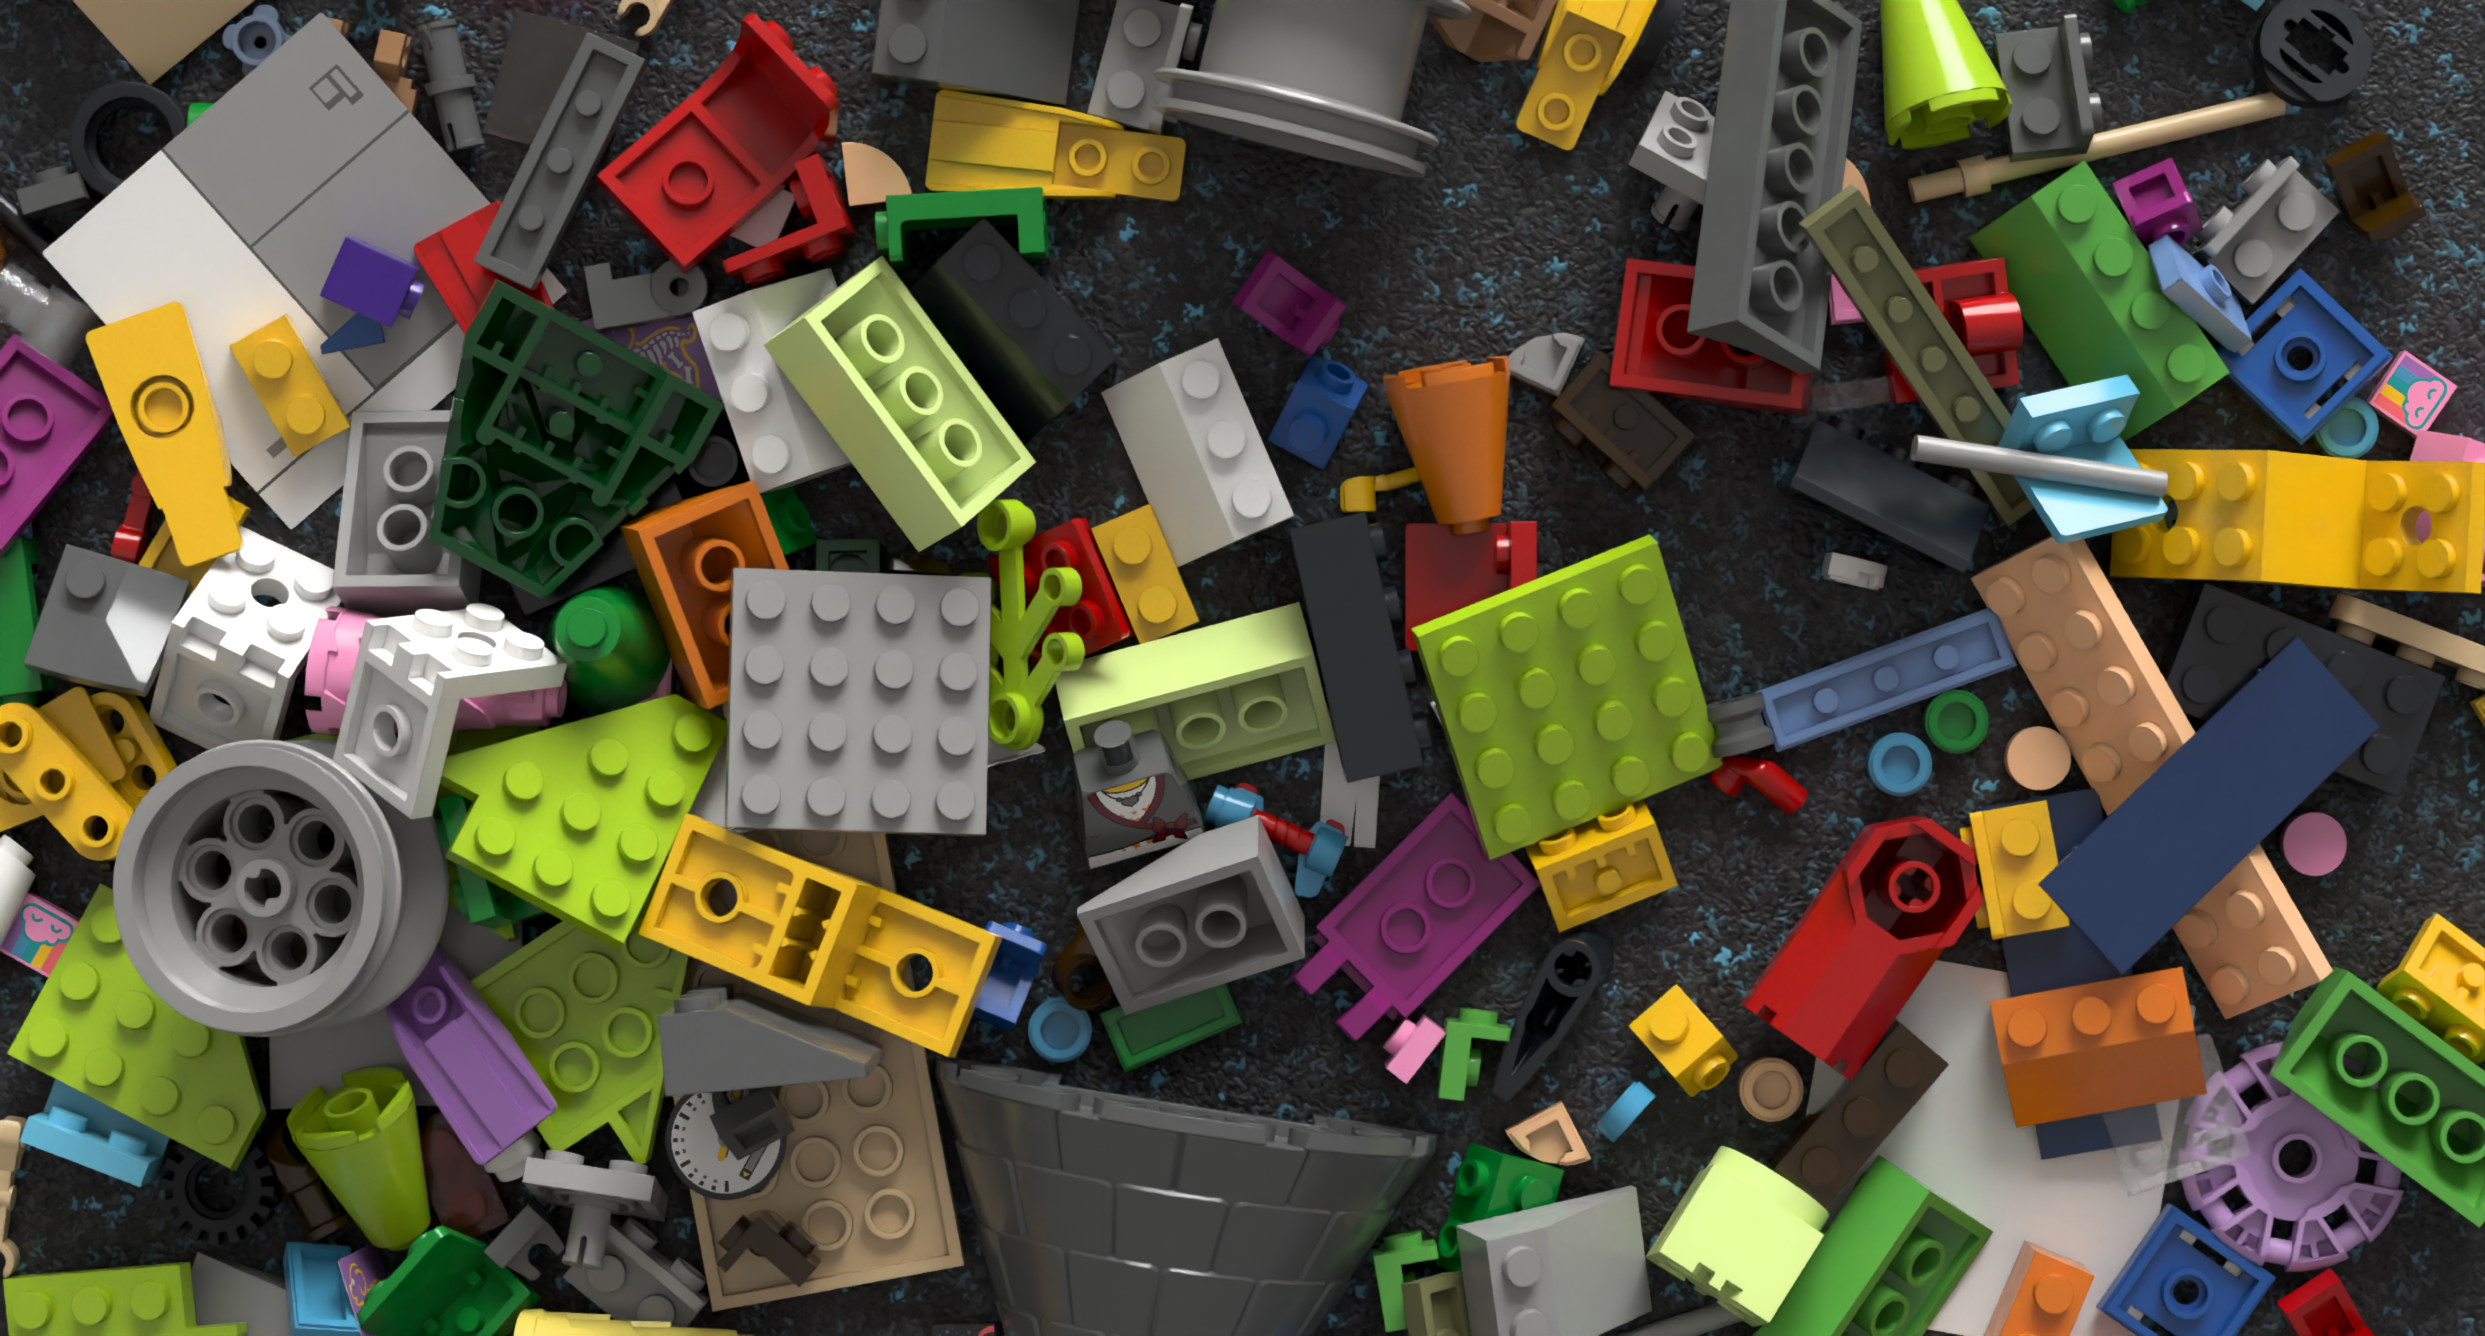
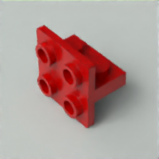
M1086 517L1067 521L1033 537L1030 542L1023 545L1025 610H1027L1037 594L1040 578L1046 569L1070 567L1078 572L1082 581V593L1078 602L1073 606H1060L1029 655L1028 658L1033 669L1042 658L1043 642L1051 633L1074 632L1078 634L1084 644L1085 656L1135 635V631ZM999 554L989 558L988 564L1000 590Z

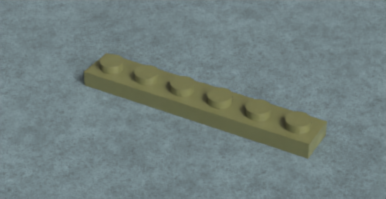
M1850 184L1798 224L1944 439L1997 447L2011 415L1859 189ZM1965 468L1975 485L1980 488V492L1999 520L2008 527L2034 508L2013 475Z

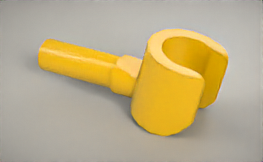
M1415 467L1388 475L1358 476L1345 480L1340 487L1341 511L1343 513L1376 512V491H1390L1421 482Z

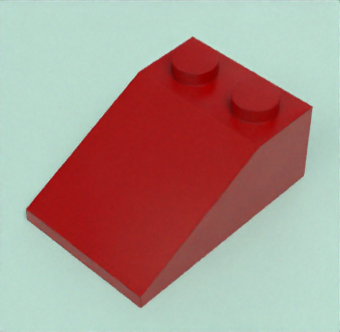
M1627 258L1609 383L1611 387L1744 409L1807 416L1813 372L1799 375L1785 366L1753 352L1687 333L1695 266Z

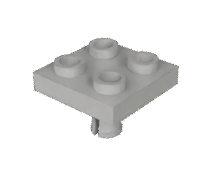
M1665 91L1628 165L1665 184L1659 198L1651 207V213L1655 219L1663 224L1673 205L1677 204L1679 206L1668 228L1685 230L1690 224V219L1699 203L1704 205L1715 117L1710 115L1709 111L1696 100L1688 97L1678 98Z
M547 1150L545 1159L527 1157L522 1183L539 1203L573 1208L565 1255L562 1257L563 1264L582 1268L583 1263L587 1265V1269H603V1256L611 1214L661 1222L665 1221L669 1196L656 1177L647 1174L648 1166L625 1160H610L608 1169L584 1165V1156L559 1150Z

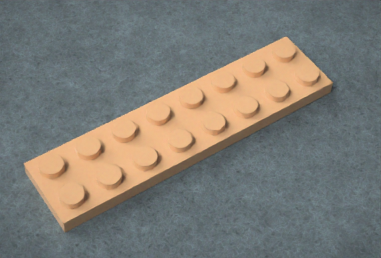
M2051 535L1984 569L1972 577L1971 580L1987 608H1990L1999 616L2013 653L2061 736L2066 740L2072 755L2091 788H2094L2100 796L2101 805L2109 816L2195 734V731L2085 540L2081 539L2060 544ZM2260 843L2172 927L2225 1020L2321 982L2333 972Z

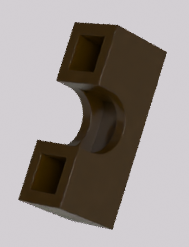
M1894 1019L1852 1081L1846 1078L1835 1094L1814 1114L1809 1112L1770 1157L1769 1163L1786 1180L1803 1190L1826 1208L1949 1064L1897 1019Z

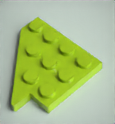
M672 694L448 756L445 759L440 784L472 801V804L445 858L618 949L624 944L676 839L684 816L689 812L727 735V722L683 697Z
M669 854L624 944L618 949L562 921L470 981L507 1028L557 1103L556 1112L536 1126L551 1150L565 1151L609 1122L634 1162L645 1164L651 1160L665 1094L658 1016L674 1007V999H679L681 995H685L693 957L638 934Z
M100 883L7 1054L236 1171L267 1114L245 1038L241 1035L223 1032L195 1022L170 1007L151 990L134 967L123 945L114 911L113 889Z
M190 1262L19 1275L3 1279L9 1336H245L248 1332L247 1321L197 1325Z

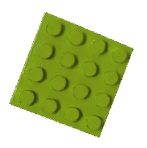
M1650 534L1411 629L1482 850L1489 860L1597 818L1601 814L1604 815L1622 808L1630 801L1632 803L1714 771L1723 764L1721 762L1722 758H1714L1711 745L1716 738L1712 723L1708 721L1707 705L1658 542Z

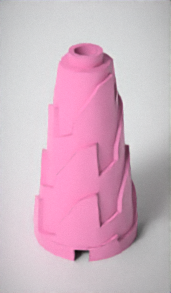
M331 606L326 608L325 611L328 614V618L333 620L319 618L312 637L306 667L304 695L321 697L322 711L305 709L311 730L317 734L338 736L365 621L380 619L381 617L352 608ZM563 679L561 687L460 699L452 732L472 729H495L503 726H548L553 717L561 718L564 713L567 701V682ZM394 720V733H398L397 724Z

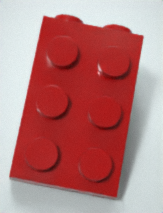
M750 13L741 21L739 39L729 56L715 73L699 89L597 175V184L683 274H686L787 187L789 182L794 181L799 176L794 162L817 153L822 157L836 144L839 102L837 100L839 91L836 85L822 69L817 66L809 69L793 53L795 50L794 43L781 26L772 20L764 23L754 13Z

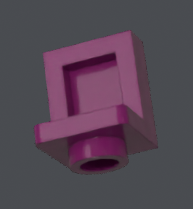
M2172 157L2112 183L2133 232L2147 252L2150 251L2148 246L2165 234L2169 235L2179 245H2182L2191 235L2204 230L2195 203L2190 193L2187 192Z
M1270 251L1265 253L1231 302L1284 343L1308 356H1311L1317 348L1324 346L1334 336L1339 326V316L1346 307V304L1339 298L1321 289Z

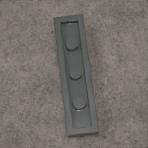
M587 32L473 260L475 264L535 293L648 65L644 58Z

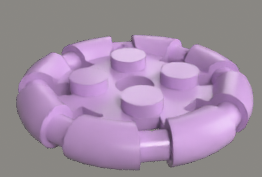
M2281 1042L2254 1048L2239 1055L2240 1063L2224 1074L2220 1070L2216 1071L2206 1081L2207 1094L2195 1097L2184 1120V1124L2189 1125L2185 1149L2179 1148V1169L2185 1196L2192 1211L2199 1210L2210 1225L2208 1230L2215 1234L2225 1245L2261 1267L2264 1262L2284 1265L2285 1272H2305L2333 1266L2348 1259L2347 1252L2364 1240L2370 1244L2393 1217L2404 1190L2399 1189L2401 1170L2269 1074L2284 1043ZM2346 1055L2343 1056V1066L2358 1075L2363 1072L2365 1068L2363 1065ZM2379 1081L2369 1087L2375 1090L2378 1088ZM2257 1083L2268 1098L2257 1103L2249 1110L2239 1094ZM2215 1130L2232 1133L2227 1143L2229 1157L2211 1154ZM2292 1140L2305 1141L2312 1153L2309 1167L2298 1175H2287L2279 1164V1153L2282 1147ZM2359 1157L2378 1160L2373 1183L2355 1181ZM2237 1186L2248 1203L2231 1212L2221 1196ZM2342 1205L2349 1220L2332 1231L2323 1217L2331 1214ZM2274 1218L2294 1221L2292 1233L2288 1240L2270 1237Z

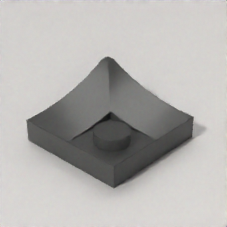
M66 544L25 657L24 665L28 670L110 691L146 697L161 667L171 623L189 599L193 586L190 580Z

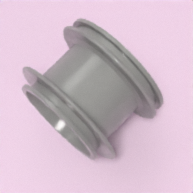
M1216 0L1199 71L1167 67L1155 70L1154 76L1156 79L1171 87L1168 97L1154 98L1152 109L1166 116L1199 127L1278 149L1385 173L1424 177L1427 165L1415 160L1417 150L1435 149L1438 147L1439 141L1428 132L1401 123L1426 19L1428 17L1444 20H1465L1471 17L1472 11L1467 4L1460 0Z
M257 739L233 742L207 750L177 766L157 782L141 800L125 828L117 851L113 875L114 911L123 945L139 975L166 1004L195 1022L223 1032L250 1037H273L297 1033L306 1029L334 1028L363 1020L397 1000L415 982L431 959L440 940L449 905L450 878L448 859L445 858L446 853L440 844L433 814L430 817L410 819L333 760L336 741L303 739L284 742ZM265 807L271 811L275 823L273 833L268 839L261 834L258 826L260 813ZM324 824L331 828L335 838L334 848L328 856L322 853L317 840L318 833ZM229 864H230V866H231V876H230V878H229V880H228V869H229ZM269 877L279 878L281 884V894L279 897L270 898L268 892ZM341 887L347 891L351 899V910L345 919H342L336 913L334 907V897L337 890ZM237 917L242 919L247 927L248 935L246 942L235 923ZM297 933L305 940L308 952L306 960L301 966L294 961L291 955V943Z

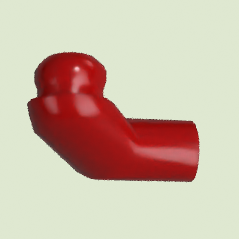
M1742 753L1722 757V766L1711 771L1709 775V781L1729 797L1737 796L1746 782L1786 814H1792L1797 811L1805 802L1808 793L1802 785L1773 761Z

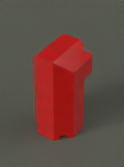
M1915 815L1865 826L1745 996L1741 1005L1756 1015L1765 1005V1009L1759 1016L1761 1019L1852 1081L1944 948L1955 944L1983 904L1980 885L1977 883L1974 850L1933 820Z

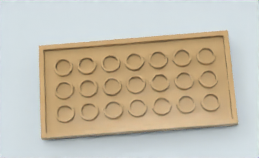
M752 830L742 833L744 836L804 861L832 866L897 893L887 834ZM726 879L717 882L709 893V905L712 911L718 916H725L734 909L737 903L736 889ZM693 957L685 994H687V991L694 990V987L733 983L734 995L746 993L756 995L883 1044L884 1058L865 1078L768 1087L786 1110L795 1131L786 1135V1150L780 1168L763 1188L751 1195L733 1200L709 1198L690 1189L712 1312L964 1266L965 1257L926 1048L838 1010L805 1005ZM909 959L904 967L903 977L906 985L915 991ZM684 1095L673 1096L674 1106ZM765 1210L783 1227L789 1221H792L809 1234L818 1245L813 1254L821 1260V1263L807 1280L798 1287L757 1249L750 1245L725 1273L716 1265L727 1252L718 1242L743 1214L754 1222Z

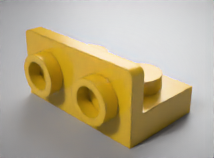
M1643 799L1634 803L1630 801L1622 808L1604 815L1601 814L1597 818L1525 846L1559 933L1678 886L1657 825Z
M2047 800L1969 813L1972 826L1960 828L1961 840L1974 850L1975 862L1979 864L1983 885V889L1980 891L1983 904L1975 914L1978 929L1990 927L1992 939L1995 940L2070 926L2069 918L2038 885L2059 864Z
M2436 913L2423 923L2398 968L2383 977L2376 990L2473 1063L2479 1064L2485 1060V948Z

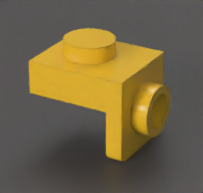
M1677 984L1629 1025L1632 1031L1690 1097L1695 1096L1701 1090H1709L1718 1085L1727 1076L1730 1065L1738 1058V1054L1723 1035Z

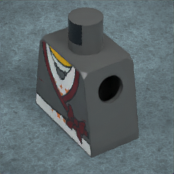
M1112 720L1100 725L1094 733L1095 746L1078 750L1074 754L1073 770L1077 822L1089 870L1182 845L1198 834L1205 832L1194 788L1162 732L1152 729L1133 735L1128 723L1121 720Z

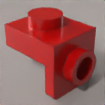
M2330 1268L2276 1302L2295 1336H2375L2364 1323L2343 1283Z

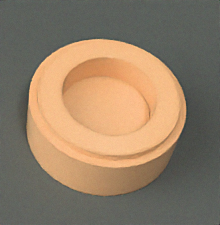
M2032 726L2018 731L2009 740L2004 753V763L2009 776L2020 786L2032 790H2046L2059 784L2067 775L2071 765V752L2066 740L2058 732L2047 727Z
M1771 1056L1761 1057L1752 1061L1742 1071L1738 1081V1095L1743 1107L1751 1115L1762 1121L1776 1122L1788 1118L1798 1109L1803 1098V1082L1798 1071L1787 1061Z

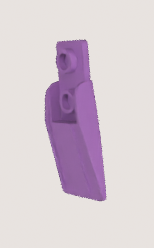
M437 944L423 972L397 1000L386 1007V1013L405 1058L473 1160L477 1164L486 1165L555 1113L557 1103L501 1020L453 960L445 957Z

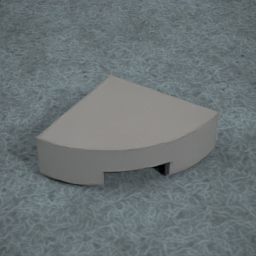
M1555 333L1528 340L1509 355L1510 376L1558 397L1585 338L1568 333Z

